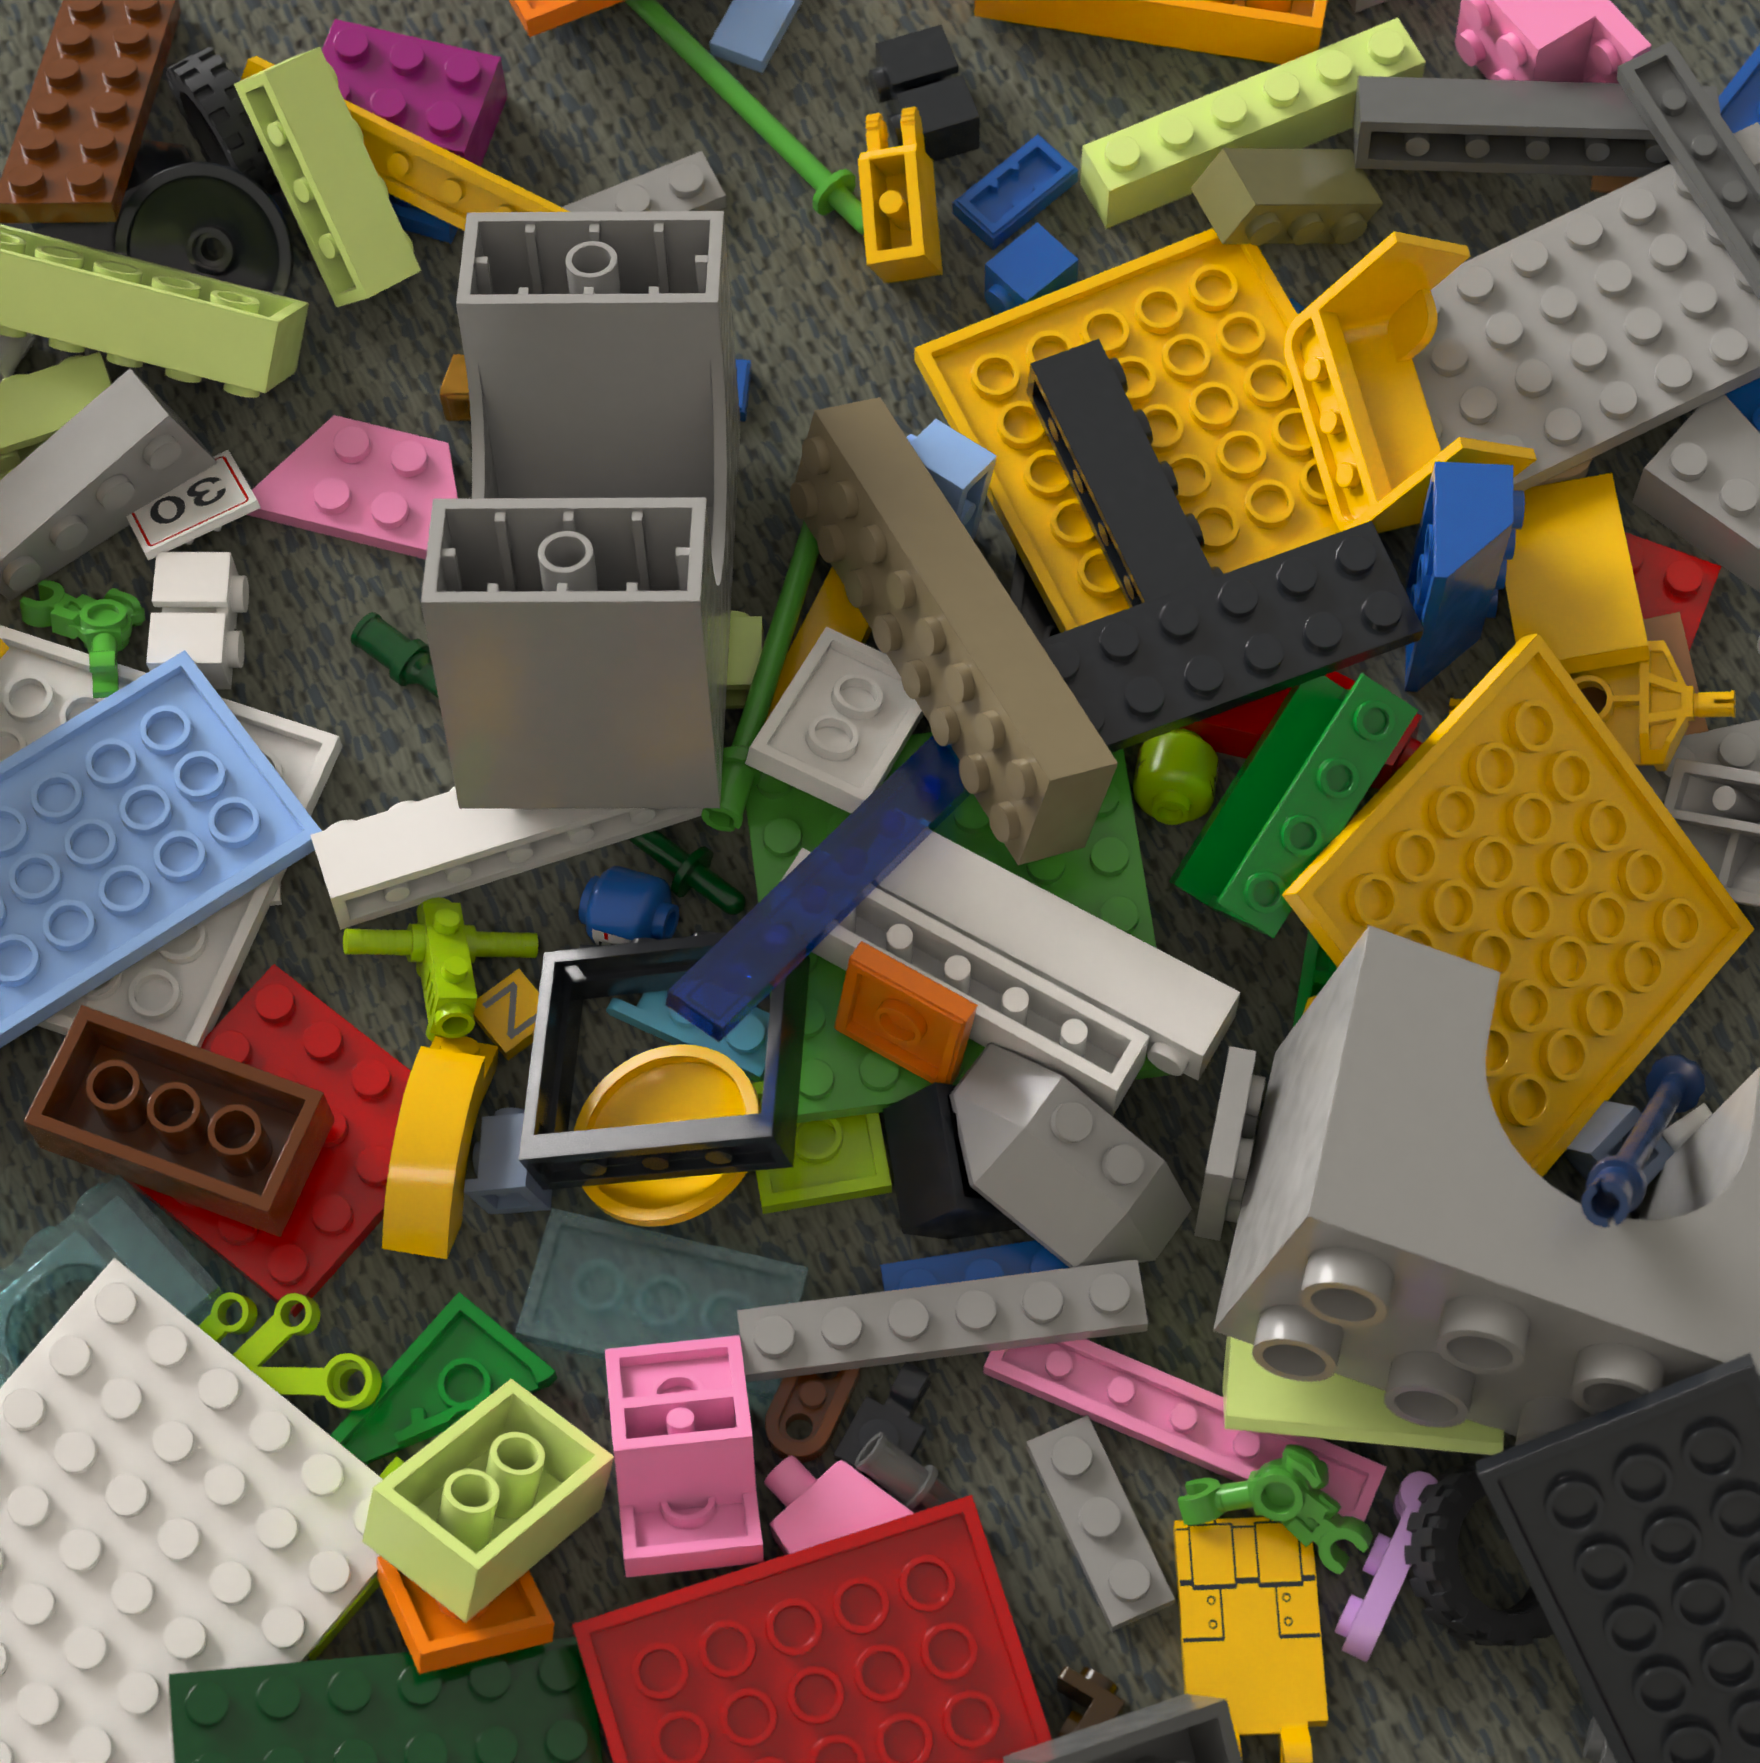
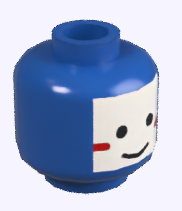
M612 866L604 871L601 876H593L586 884L579 905V920L581 924L586 925V932L591 941L600 946L625 944L637 938L670 939L674 935L678 924L679 908L677 905L672 904L671 890L666 880L629 868Z

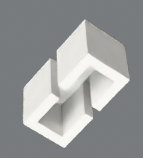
M160 552L156 554L152 603L154 607H162V613H151L146 661L149 671L185 650L214 689H231L233 668H242L244 663L243 632L234 631V629H236L237 613H246L248 610L249 586L247 576L238 575L231 552Z

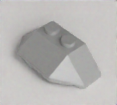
M1676 758L1664 801L1665 807L1735 903L1760 908V772Z
M989 1043L949 1095L953 1113H956L959 1141L970 1187L1069 1268L1138 1259V1263L1155 1261L1192 1210L1166 1161L1063 1075L996 1044Z

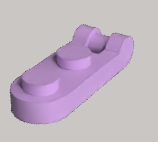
M1413 1472L1402 1481L1393 1503L1394 1514L1399 1520L1398 1526L1392 1539L1381 1533L1378 1534L1362 1571L1374 1576L1364 1600L1351 1594L1334 1631L1346 1637L1341 1651L1366 1663L1411 1566L1406 1565L1404 1555L1405 1545H1411L1412 1532L1406 1531L1411 1512H1418L1422 1504L1418 1497L1427 1485L1438 1483L1435 1477L1426 1472Z

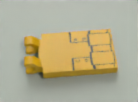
M1266 1517L1214 1519L1198 1525H1184L1183 1520L1174 1521L1173 1534L1184 1694L1227 1699L1241 1759L1242 1753L1239 1736L1278 1734L1280 1763H1313L1308 1727L1326 1726L1328 1722L1313 1541L1305 1547L1280 1521H1273Z

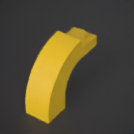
M435 1036L430 1047H420L408 1079L393 1141L385 1195L382 1249L441 1259L448 1258L463 1220L464 1185L472 1134L480 1106L496 1072L499 1046L478 1043L473 1038L466 1036L460 1038Z

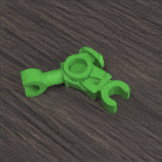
M51 580L39 582L40 601L28 597L20 599L22 620L27 625L33 627L52 626L53 633L72 639L78 637L83 641L84 647L89 652V667L93 679V699L107 698L118 691L117 652L122 651L128 645L133 630L132 626L142 625V622L145 621V610L140 606L138 599L116 588L109 590L104 598L99 600L84 594L75 598L65 593L63 586Z
M1296 1444L1286 1445L1282 1458L1265 1463L1257 1471H1251L1247 1481L1220 1484L1214 1478L1194 1479L1187 1481L1185 1484L1187 1495L1179 1496L1177 1499L1184 1525L1203 1524L1220 1517L1226 1511L1253 1508L1256 1516L1263 1515L1273 1521H1280L1305 1547L1314 1541L1318 1545L1319 1557L1322 1563L1330 1571L1339 1575L1345 1570L1350 1557L1338 1547L1336 1541L1340 1539L1349 1540L1364 1553L1369 1548L1373 1538L1370 1528L1362 1520L1350 1516H1341L1337 1513L1341 1509L1340 1504L1320 1489L1324 1488L1329 1481L1327 1464L1319 1460L1310 1450Z

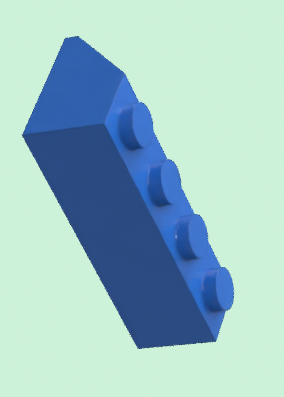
M1438 461L1434 463L1406 577V593L1422 624L1424 632L1421 640L1405 646V691L1418 692L1480 639L1486 618L1496 617L1498 589H1504L1507 560L1513 559L1516 529H1522L1524 520L1525 495L1523 490H1513V465Z

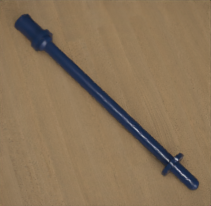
M1669 1054L1654 1062L1651 1072L1645 1080L1646 1091L1650 1097L1649 1103L1618 1155L1608 1156L1598 1161L1588 1175L1587 1189L1583 1193L1581 1205L1584 1215L1594 1225L1609 1228L1610 1222L1614 1218L1617 1226L1623 1222L1629 1212L1635 1210L1642 1202L1647 1188L1646 1177L1642 1170L1674 1113L1686 1112L1694 1108L1705 1091V1074L1700 1065L1695 1061H1691L1681 1054Z

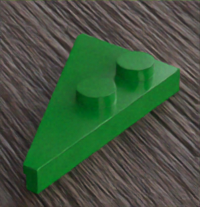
M458 1292L381 1378V1389L375 1401L364 1409L352 1410L330 1436L367 1465L444 1432L510 1379H513L533 1394L551 1386L558 1377L553 1368Z

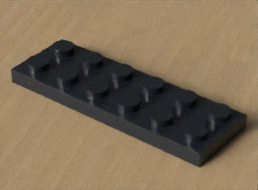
M1369 521L1039 640V642L1110 752L1113 753L1421 640L1424 629L1373 522Z

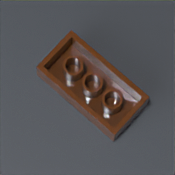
M81 1004L23 1122L41 1149L281 1237L335 1118L323 1092Z

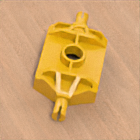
M1664 640L1648 641L1649 661L1569 674L1580 690L1587 687H1596L1605 692L1607 695L1606 705L1598 715L1635 766L1654 765L1656 771H1667L1689 726V721H1695V717H1736L1735 690L1695 693L1693 686H1686ZM1450 698L1449 707L1452 710H1449V715L1464 699Z

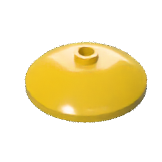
M668 1045L638 1054L611 1071L587 1098L577 1118L574 1131L761 1113V1103L747 1075L726 1055L698 1045ZM747 1172L583 1186L582 1188L598 1208L619 1221L637 1226H666L687 1221L708 1211L728 1196L741 1182Z

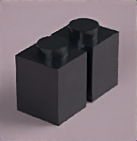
M942 25L875 43L876 68L868 71L869 82L876 102L878 104L887 102L892 114L887 116V124L894 147L903 146L900 124L901 110L916 106L922 121L925 152L933 162L979 149L980 116L963 75L953 78L951 76L952 74L959 73V65Z

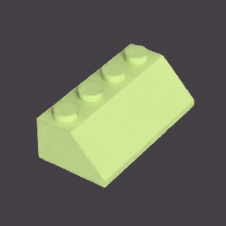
M1227 1336L1222 1381L1224 1429L1494 1455L1503 1451V1429L1485 1426L1468 1419L1459 1425L1451 1427H1430L1409 1422L1395 1415L1387 1408L1384 1402L1385 1390L1336 1373L1328 1379L1313 1382L1296 1381L1277 1376L1262 1368L1254 1360L1252 1355L1253 1344Z

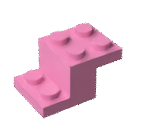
M1461 0L1455 38L1456 49L1467 65L1472 67L1476 65L1488 80L1619 83L1617 81L1618 66L1651 50V44L1610 0Z
M740 1335L605 1349L626 1578L763 1563V1542L756 1494L753 1436Z

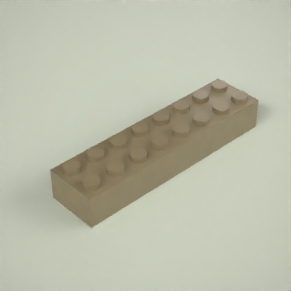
M881 397L814 410L807 438L802 444V457L795 483L790 488V501L795 515L806 523L817 541L823 560L830 563L845 586L849 602L860 610L873 631L877 647L881 652L888 655L901 676L906 694L911 699H915L930 723L934 739L947 750L959 770L963 786L969 793L974 794L989 818L994 836L998 841L1004 842L1017 865L1085 848L1118 762Z

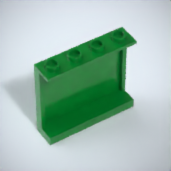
M1360 674L1351 689H1344L1326 676H1321L1292 687L1169 882L1221 916L1274 939L1292 910L1282 894L1330 842L1342 832L1418 712V709L1364 674Z

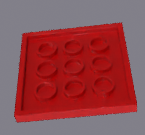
M273 964L205 1037L201 1048L323 1092L335 1118L281 1237L136 1183L127 1182L263 1293L278 1303L283 1296L291 1293H298L313 1298L384 1218L386 1186L393 1141L411 1070ZM297 1303L291 1308L289 1314L295 1318L304 1308V1305Z

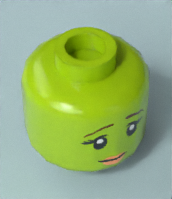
M1176 729L1145 741L1137 757L1133 781L1134 800L1145 813L1164 824L1178 825L1198 819L1208 812L1214 802L1219 771L1216 752L1201 736L1186 729Z

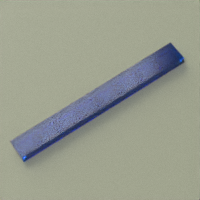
M932 735L668 990L665 1005L718 1042L722 1041L971 794L963 786L959 773L960 759L951 745L940 746Z

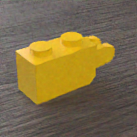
M916 106L901 110L900 124L903 146L889 148L887 140L888 128L882 113L867 115L865 121L867 152L860 153L858 159L866 264L885 283L943 275L933 160L925 152L922 121Z

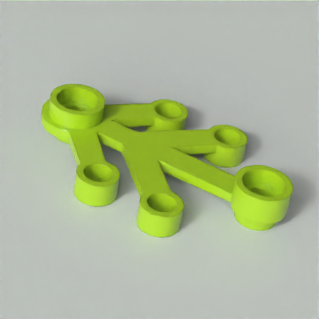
M234 1292L224 1293L215 1300L211 1314L198 1327L217 1343H220L228 1333L242 1335L250 1331L257 1320V1307L252 1299ZM298 1293L283 1296L276 1304L274 1315L233 1354L235 1358L280 1395L325 1396L334 1406L348 1410H361L375 1401L381 1389V1375L377 1366L370 1359L352 1353L335 1356L327 1363L325 1368L261 1367L293 1335H308L318 1326L320 1321V1308L312 1298ZM239 1302L242 1307V1316L236 1324L229 1325L226 1319L227 1310L230 1305ZM297 1303H302L305 1307V1318L299 1325L292 1326L289 1321L290 1310ZM361 1371L365 1378V1385L359 1394L353 1396L348 1390V1380L353 1373Z

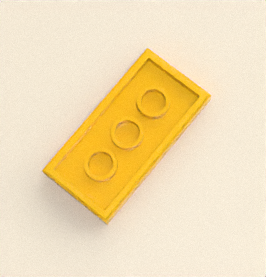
M1612 473L1534 486L1525 490L1523 526L1521 530L1516 529L1514 556L1512 560H1507L1505 581L1515 644L1522 636L1539 633L1568 674L1649 661V646Z

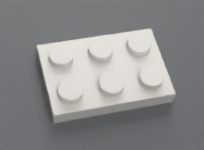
M826 627L749 747L745 764L862 819L924 713L915 699H911L906 694L901 676L887 654Z

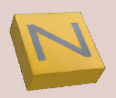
M517 969L477 999L473 1014L474 1020L491 1041L499 1046L498 1049L507 1060H510L533 1043L539 992L520 969Z

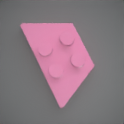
M334 415L252 489L261 508L247 515L426 559L433 499H458L449 443Z

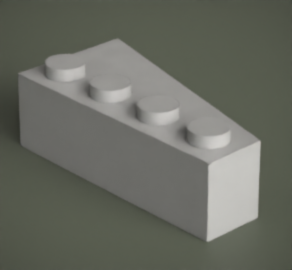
M131 368L0 480V594L9 601L129 526L130 524L126 516L217 464L211 453L182 418Z
M1724 394L1699 406L1644 467L1632 503L1760 593V432Z

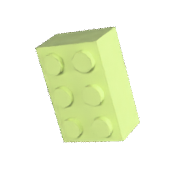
M510 1379L372 1488L362 1542L466 1623L601 1509L614 1456L513 1379Z

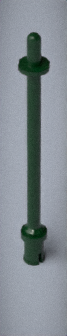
M375 612L365 615L353 630L351 643L364 650L389 669V677L400 686L418 683L438 698L429 645L421 639L410 640ZM657 830L627 839L675 875L671 891L679 898L684 897L693 888L729 915H737L744 910L746 905L744 895L709 869L714 853L706 846L700 847L689 854Z

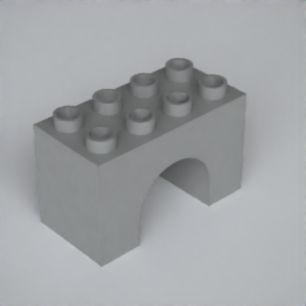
M724 211L467 213L456 307L470 400L472 499H433L421 597L422 612L459 809L648 808L661 810L669 808H720L741 429Z
M1369 925L1275 1052L1213 1331L1253 1344L1252 1355L1254 1360L1262 1368L1277 1376L1296 1381L1313 1382L1328 1379L1336 1373L1385 1390L1384 1402L1387 1408L1395 1415L1409 1422L1430 1427H1451L1459 1425L1468 1419L1485 1426L1503 1429L1505 1433L1517 1436L1515 1446L1748 1353H1751L1760 1373V1067L1665 1162L1664 1168L1647 1185L1641 1203L1639 1220L1625 1218L1621 1224L1616 1226L1613 1218L1609 1228L1596 1226L1586 1218L1580 1203L1551 1186L1521 1157L1504 1132L1494 1111L1488 1091L1485 1058L1500 972Z

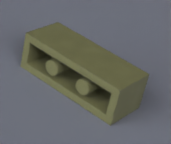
M1223 148L1191 187L1193 194L1222 244H1252L1255 246L1292 243L1296 245L1307 243L1347 244L1356 240L1365 232L1367 222L1383 205L1364 170L1355 169L1354 154L1351 149Z

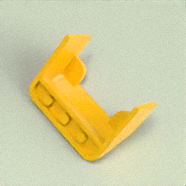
M1394 231L1298 314L1287 329L1284 339L1285 360L1335 524L1342 531L1369 521L1373 522L1377 533L1419 524L1435 461L1513 465L1514 478L1537 460L1532 448L1458 437L1441 451L1412 358L1430 343L1437 329V309L1431 290L1471 257L1468 246Z

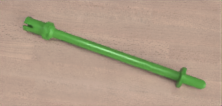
M624 0L816 190L812 201L813 209L822 216L827 215L835 209L858 233L864 235L862 204L852 194L856 187V176L850 170L842 169L832 174L656 0Z
M804 521L732 746L723 748L720 808H703L701 816L703 821L720 831L731 832L734 831L735 827L737 829L741 827L751 787H755L760 783L763 772L746 765V758L749 747L766 722L819 554L817 541Z

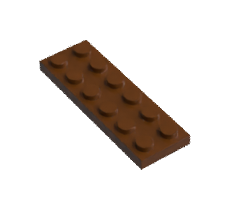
M179 0L62 1L0 179V223L117 221L181 15Z

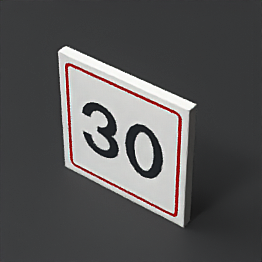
M229 450L214 456L217 464L126 516L148 561L155 558L156 554L160 552H168L185 543L190 545L194 539L210 531H220L223 525L261 508Z

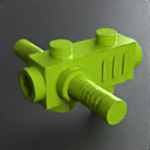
M440 897L430 898L422 902L416 911L417 924L409 923L407 930L347 928L344 930V954L406 956L408 962H416V972L421 977L428 1018L426 1037L431 1042H433L435 1036L460 1038L473 1030L475 1026L473 1014L478 999L471 963H474L475 957L536 958L538 954L537 933L476 931L474 925H464L461 903H452L450 900Z

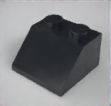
M935 1082L883 1109L903 1234L948 1240L1021 1229L969 1185L959 1141L956 1113H953L949 1096L957 1085Z

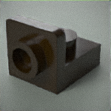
M1064 1666L1057 1678V1691L1080 1704L1087 1711L1083 1716L1073 1710L1056 1738L1122 1716L1125 1701L1116 1696L1119 1687L1109 1678L1089 1667H1083L1081 1672L1078 1673Z

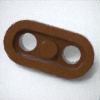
M861 1369L840 1370L834 1378L828 1380L821 1379L816 1374L782 1378L765 1417L766 1436L771 1449L782 1459L792 1455L801 1463L820 1457L827 1450L858 1384ZM795 1420H805L810 1423L813 1429L807 1438L796 1440L787 1433L790 1423Z

